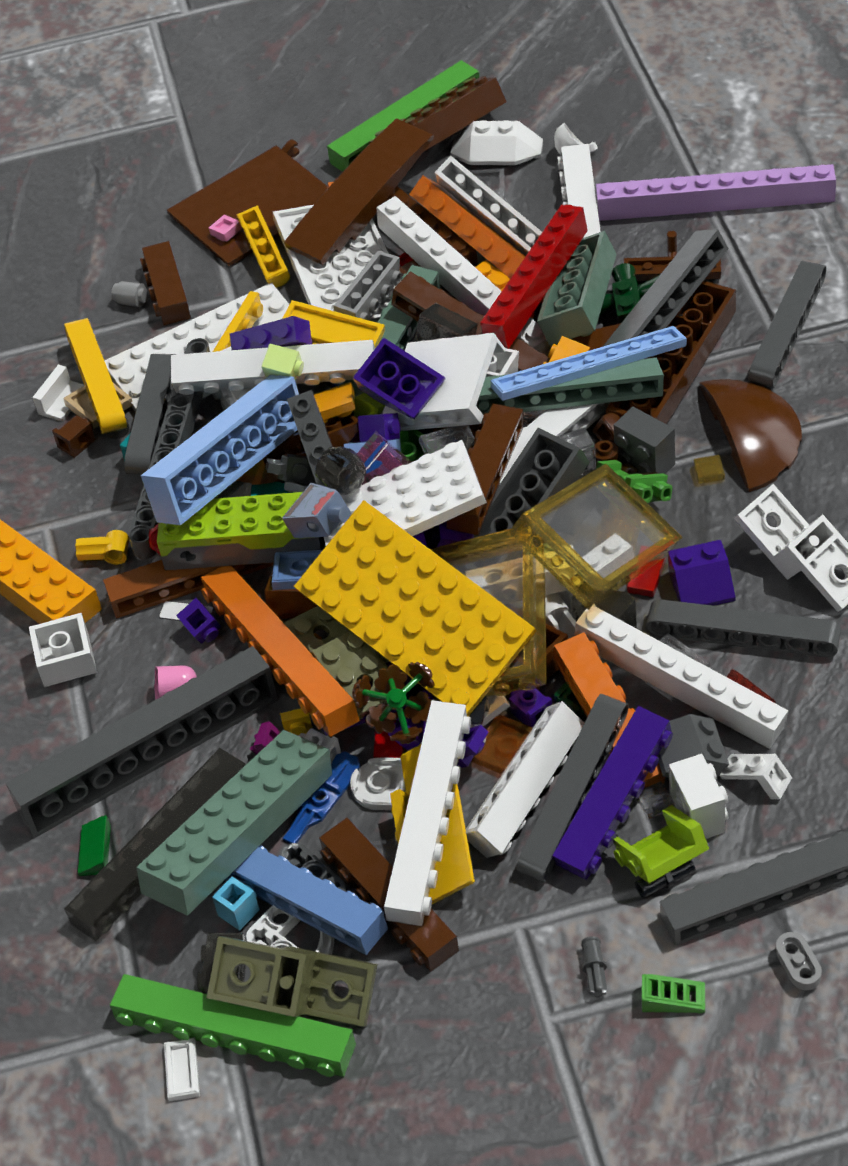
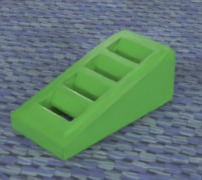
M642 974V1012L705 1013V982L654 974ZM652 991H658V996H652ZM664 991H671L670 998H664ZM677 991H683V1000L677 999ZM690 991L696 992V1002L690 1001Z

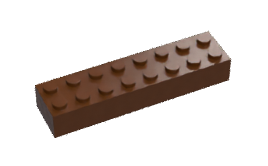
M703 281L666 327L674 326L687 338L686 346L648 357L657 358L664 374L663 396L610 402L606 408V414L614 413L622 417L628 410L635 407L667 424L735 314L736 289Z

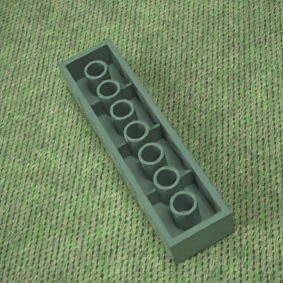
M283 730L136 867L141 893L188 916L332 775L329 749Z

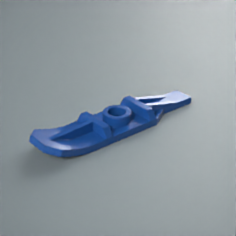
M342 752L335 756L331 763L332 775L298 808L297 818L284 835L283 841L289 844L298 843L308 828L324 820L350 786L353 772L356 769H360L359 759L356 756L347 752ZM320 795L326 796L323 800L315 799Z

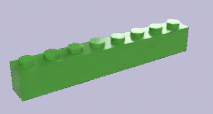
M462 60L327 145L330 164L343 172L370 144L369 141L376 138L375 134L385 129L396 118H405L406 120L411 117L410 113L414 110L427 108L429 106L428 102L439 97L440 99L444 98L448 90L455 87L461 88L464 86L463 82L472 77H475V79L480 78L479 71Z
M127 974L123 975L110 1003L115 1019L122 1025L145 1027L152 1033L165 1032L173 1034L180 1040L195 1038V1040L201 1041L208 1047L216 1048L221 1046L229 1048L234 1053L240 1055L249 1053L257 1055L268 1062L277 1060L288 1063L296 1069L309 1068L317 1070L320 1074L328 1077L334 1075L345 1076L356 1046L352 1029L299 1016L293 1017L207 998L205 993Z

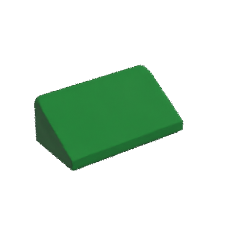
M107 815L82 825L78 876L103 875L108 872L111 825Z

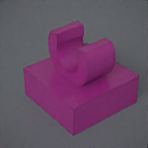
M270 721L261 723L258 733L254 735L255 742L250 747V750L257 755L281 732Z

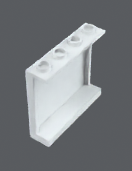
M494 333L407 343L405 349L407 353L443 375L445 380L415 420L385 406L382 414L398 413L401 425L400 431L481 424L484 415L476 404L493 353L505 352V347Z

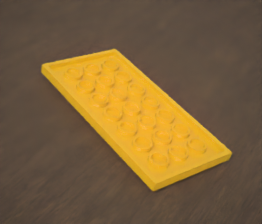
M364 500L294 585L296 590L393 665L399 666L400 670L411 679L413 677L409 673L411 670L408 666L409 663L419 662L426 665L432 672V680L435 686L433 688L427 686L423 688L441 702L466 705L467 717L470 716L537 631L535 627Z

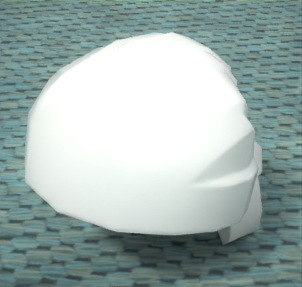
M565 123L556 129L554 143L557 152L561 156V147L583 144ZM595 142L589 144L590 153L597 150Z

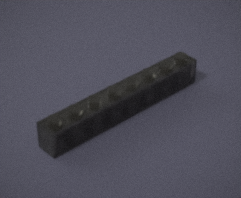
M219 748L64 908L70 924L94 941H97L103 934L107 933L113 923L123 913L127 912L133 902L142 894L136 867L246 764Z

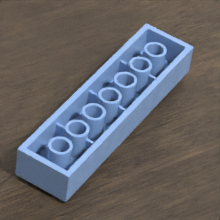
M269 375L141 475L157 523L182 525L297 431L287 401L288 398L299 395L293 376Z

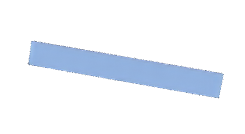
M674 326L492 379L491 388L504 401L685 347L687 338Z

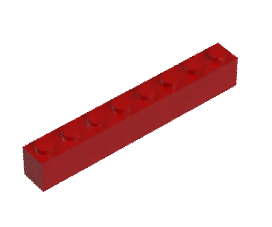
M561 205L481 320L482 334L494 333L505 348H510L587 233L588 229L583 207Z

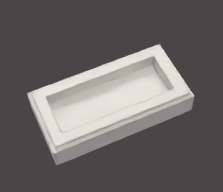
M195 1038L164 1042L169 1102L200 1097Z

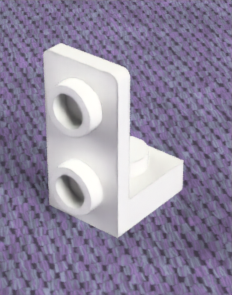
M731 754L727 758L729 765L719 775L721 779L758 780L770 799H781L792 779V776L776 754Z

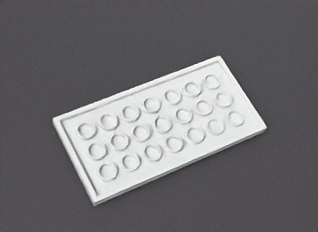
M313 205L273 212V220L283 244ZM373 219L370 220L355 241L350 239L340 253L334 251L323 266L286 248L284 244L308 304L334 311L335 303L378 250L388 253ZM393 289L388 299L383 300L377 313H373L369 321L376 323L379 321L383 308L387 307L391 300Z
M272 283L253 291L259 293L260 301L263 304V313L256 320L253 327L283 318L290 304ZM248 294L105 360L113 382L132 397L131 407L135 412L150 355L184 354L187 344L196 338L205 339L209 344L210 352H212ZM204 391L203 398L212 393H207Z

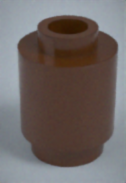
M603 440L593 446L592 459L595 472L597 461H619L618 447L614 442Z

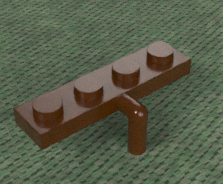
M675 231L667 233V257L624 258V263L634 266L637 281H649L661 275L677 255V233ZM721 259L705 279H721Z

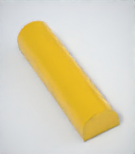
M258 205L237 214L267 283H272L275 287L286 284L290 274Z

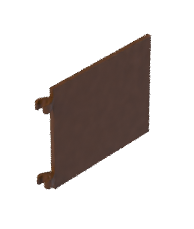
M291 139L282 149L277 145L167 209V213L226 265L231 266L253 252L243 229L227 242L221 241L210 234L209 227L223 215L239 221L237 214L258 205L273 239H276L280 235L273 220V212L314 205L327 190V185L292 158L300 152L295 147L298 143Z

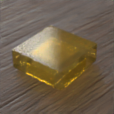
M719 455L694 459V468L699 484L725 480V473Z

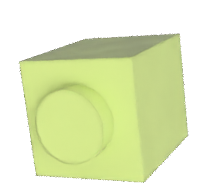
M269 344L261 367L266 377L269 375L293 376L296 380V377L302 374L304 362L299 351Z

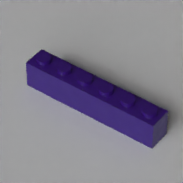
M640 706L637 707L552 856L556 865L585 880L589 878L591 873L595 874L598 871L604 849H609L612 846L613 839L616 838L615 830L620 822L624 823L628 818L631 810L629 805L633 798H638L641 795L645 786L643 781L648 772L652 773L658 764L659 757L657 756L662 747L667 748L671 742L673 733L671 732L669 720Z

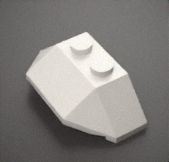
M473 121L453 139L451 156L469 165H517L533 158H540L543 139L519 121Z

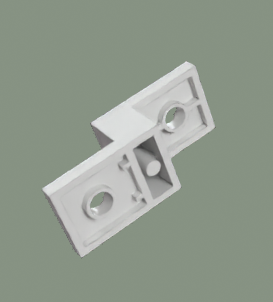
M772 484L734 517V520L787 580L802 571L837 612L848 604V542L824 515L808 524L777 487ZM767 515L772 516L776 520V527L768 525L766 521ZM835 567L842 569L845 575L844 580L836 577L834 573Z

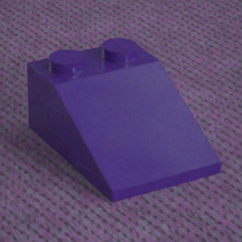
M383 338L354 375L353 379L359 390L415 420L444 382L445 377L386 338Z

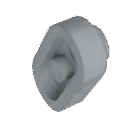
M795 932L782 934L776 942V955L792 984L801 990L816 988L821 982L822 969L807 941L802 935ZM795 950L796 953L789 954L786 951ZM807 974L810 978H802L801 975Z

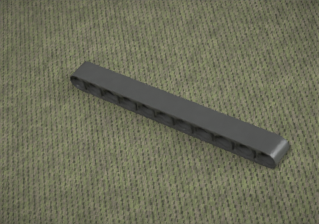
M202 338L193 339L187 344L184 354L210 352L209 344ZM173 388L149 469L191 437L204 391H195L193 394L183 395L176 393ZM143 485L130 527L129 540L135 557L146 560L156 554L149 545V530L158 523Z

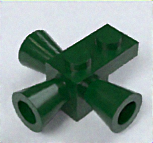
M627 263L615 266L611 273L615 283H612L613 293L605 294L599 317L616 309L619 321L622 323L660 275L638 286L634 266Z

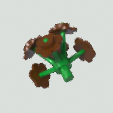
M419 662L408 664L411 669L409 673L413 679L406 686L404 684L407 680L406 674L401 672L399 666L390 665L387 670L384 668L378 671L379 677L374 681L375 688L380 691L383 690V693L371 691L368 675H364L362 679H359L352 691L357 708H361L362 705L365 706L369 696L387 701L388 705L379 704L377 708L371 706L365 718V723L369 727L374 728V731L378 734L383 733V731L391 733L395 730L394 721L396 720V715L391 710H397L402 730L390 736V740L400 741V744H410L417 739L419 733L423 732L422 728H408L405 716L412 719L414 724H420L421 721L427 722L432 700L429 699L426 692L420 691L416 694V697L411 696L408 700L406 694L418 682L423 687L433 688L435 686L431 670Z

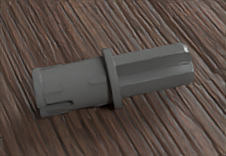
M591 936L581 941L585 962L582 965V969L587 975L589 994L598 998L607 993L604 972L607 965L602 959L600 939Z

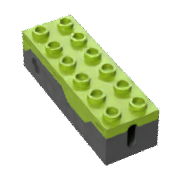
M294 492L212 499L182 525L158 523L155 527H152L149 530V545L152 550L161 556L165 570L272 563L274 562L276 552L323 550L324 537H293L282 517L303 493Z

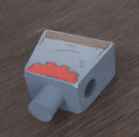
M310 483L282 519L294 538L327 537L340 522L345 523L351 513L337 490Z

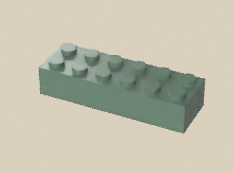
M605 231L590 235L581 240L545 295L537 323L549 345L559 343L562 336L569 339L578 336L585 337L596 329L617 255Z

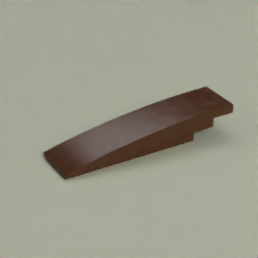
M396 118L354 159L312 206L284 241L286 248L323 266L334 251L340 253L350 239L353 241L357 239L377 213V207L387 200L433 140L434 135Z

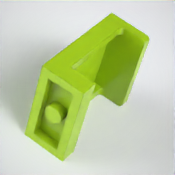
M672 805L662 810L667 826L633 845H629L620 837L613 839L616 848L614 856L617 862L622 867L626 866L629 868L634 876H640L648 883L709 850L701 824Z

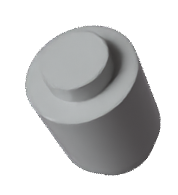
M121 281L113 285L111 295L113 301L119 305L142 307L147 302L149 293L143 283Z

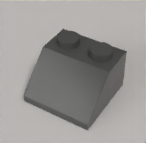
M692 714L670 720L673 737L668 747H662L657 756L659 757L658 763L662 775L669 777V764L702 754L707 764L711 763L718 777L727 768L729 762L714 720Z

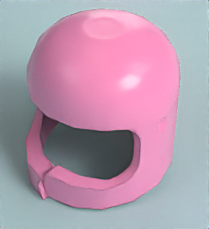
M183 665L156 666L155 700L187 683L190 679L196 678L195 671L191 667Z

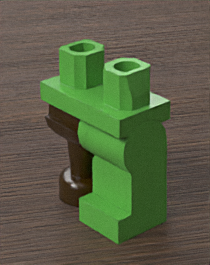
M617 460L597 461L593 487L614 497L623 498L622 502L626 504L670 501L673 488L672 485L667 483L668 475L664 473H638L637 468L629 463L622 464Z

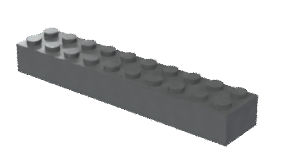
M254 646L7 782L6 786L17 812L33 838L38 837L278 701L270 667Z

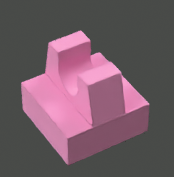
M223 215L209 227L212 236L226 242L243 229L240 221Z

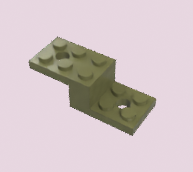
M316 606L284 623L352 698L355 683L362 679L364 675H368L369 681L373 684L371 691L383 693V690H377L374 685L375 679L379 677L378 671L382 668L386 670L388 668L380 654L320 607ZM318 630H324L328 632L329 636L326 639H317L314 633ZM369 696L365 706L362 705L361 708L356 707L359 719L368 715V709L371 706L377 708L379 704L388 705L387 701Z
M218 936L207 998L293 1017L306 1014L364 1027L367 1026L378 964L291 946L278 948ZM241 964L247 965L251 972L250 978L246 982L240 981L236 975V970ZM339 980L344 981L348 985L349 992L345 998H339L334 993V985Z

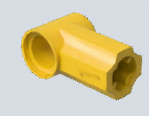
M112 530L107 533L106 537L78 538L75 543L77 560L105 559L110 564H122L127 560L129 536L124 531Z

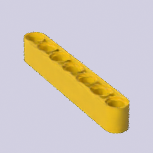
M88 318L64 323L71 351L102 434L127 428L122 405Z

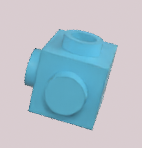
M233 876L212 896L218 916L239 931L259 911L256 892Z

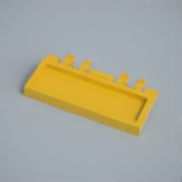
M294 300L291 301L283 318L296 316L308 320L312 344L373 340L376 348L385 332L384 324Z

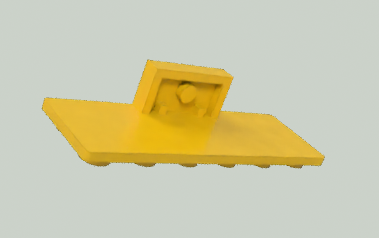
M421 744L400 757L406 792L398 789L390 793L391 813L394 817L395 838L398 844ZM453 784L451 792H455L454 805L452 810L447 809L446 818H449L448 832L446 836L442 835L440 844H443L441 862L436 861L434 870L438 871L435 889L430 888L428 897H432V904L473 884L475 881L458 784Z

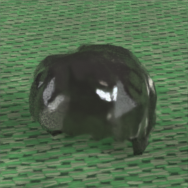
M340 446L329 447L325 450L315 466V476L326 487L337 490L340 495H349L361 488L366 475L364 462L358 454L350 448Z

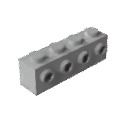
M378 250L335 303L334 311L369 320L373 313H377L383 300L388 299L394 286H397L401 281L400 257Z

